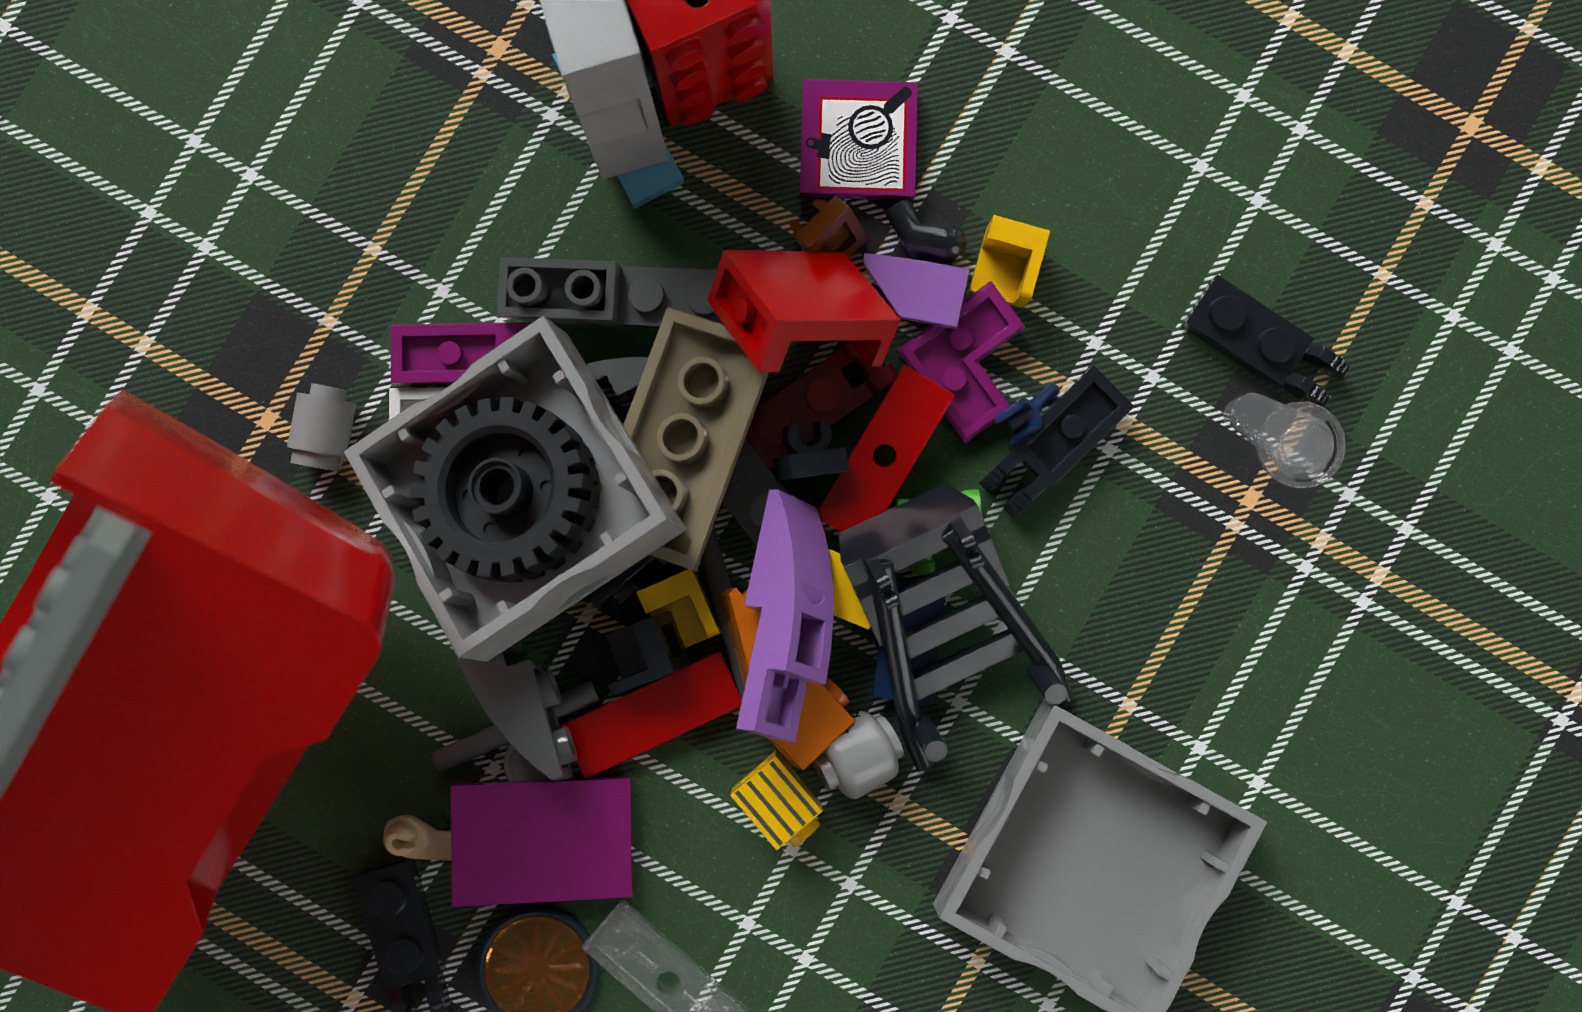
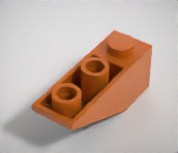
M737 588L726 589L720 596L745 688L761 612L744 606L748 589L741 594ZM828 677L826 684L807 683L795 743L766 738L791 766L804 770L855 721L844 709L850 701L843 691Z

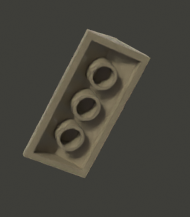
M668 307L623 426L687 529L649 554V556L697 572L769 372H758L725 325Z

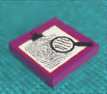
M803 79L800 198L832 199L834 196H837L839 199L904 200L909 198L911 201H914L918 82Z

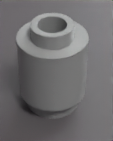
M311 383L309 394L297 393L287 443L288 448H293L290 463L338 471L340 458H347L344 451L349 448L357 405L345 401L347 390Z

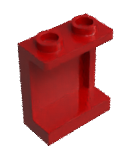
M724 250L707 298L710 306L758 372H780L791 341H849L867 366L879 367L884 361L901 321L844 252Z

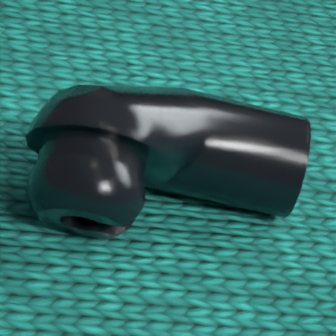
M909 198L894 204L885 211V215L903 248L913 259L947 264L955 261L958 256L963 255L968 245L967 237L962 229L957 226H949L947 228L923 224Z

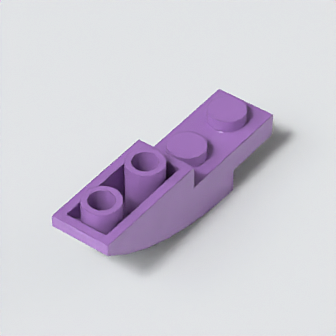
M769 490L744 605L761 612L736 728L774 740L795 743L807 683L826 684L833 631L832 571L826 536L817 508L780 490Z

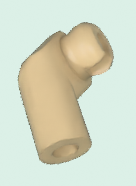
M412 815L397 816L386 824L383 844L389 853L410 859L451 861V831L437 830Z

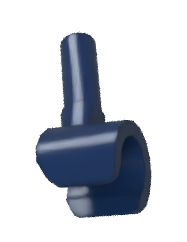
M1050 383L1033 399L1022 398L996 414V424L1006 420L1011 425L1014 432V437L1009 440L1011 444L1017 443L1042 427L1040 413L1044 407L1059 395V387L1054 383Z

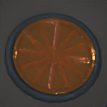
M535 905L519 908L506 914L490 928L483 938L477 954L476 975L478 988L485 1003L493 1012H582L593 998L599 980L600 963L598 951L590 933L580 921L567 912L554 907Z

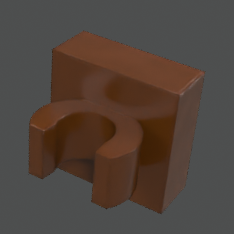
M834 196L828 203L821 199H815L811 204L817 214L805 226H802L796 220L790 224L795 234L794 237L804 252H844L850 258L869 240L850 206L837 196Z

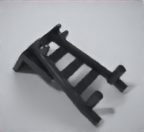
M944 483L839 533L841 563L879 646L884 645L900 735L917 770L930 769L937 761L942 760L948 751L947 745L933 720L927 715H920L918 700L1022 651L1026 652L1032 661L1028 666L1027 674L1047 703L1060 706L1069 703L1073 699L1074 695L1060 659L1009 590L1008 586L1010 584L979 507L972 498ZM947 547L950 548L958 559L900 588L897 586L896 571ZM974 582L983 593L978 598L905 631L903 616ZM998 617L1001 618L1008 628L913 673L911 658Z

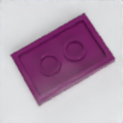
M629 776L451 784L452 907L632 897L631 796Z

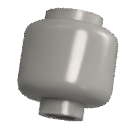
M858 711L850 715L855 721L812 762L820 781L828 791L838 787L850 799H858L895 778L899 772L898 759L904 756L900 740L887 719L882 715L875 718L865 711Z

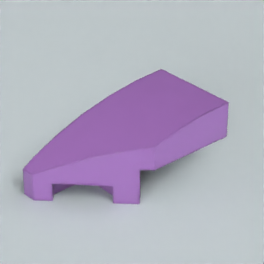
M864 253L862 262L865 268L871 274L899 318L957 330L969 269L908 258Z

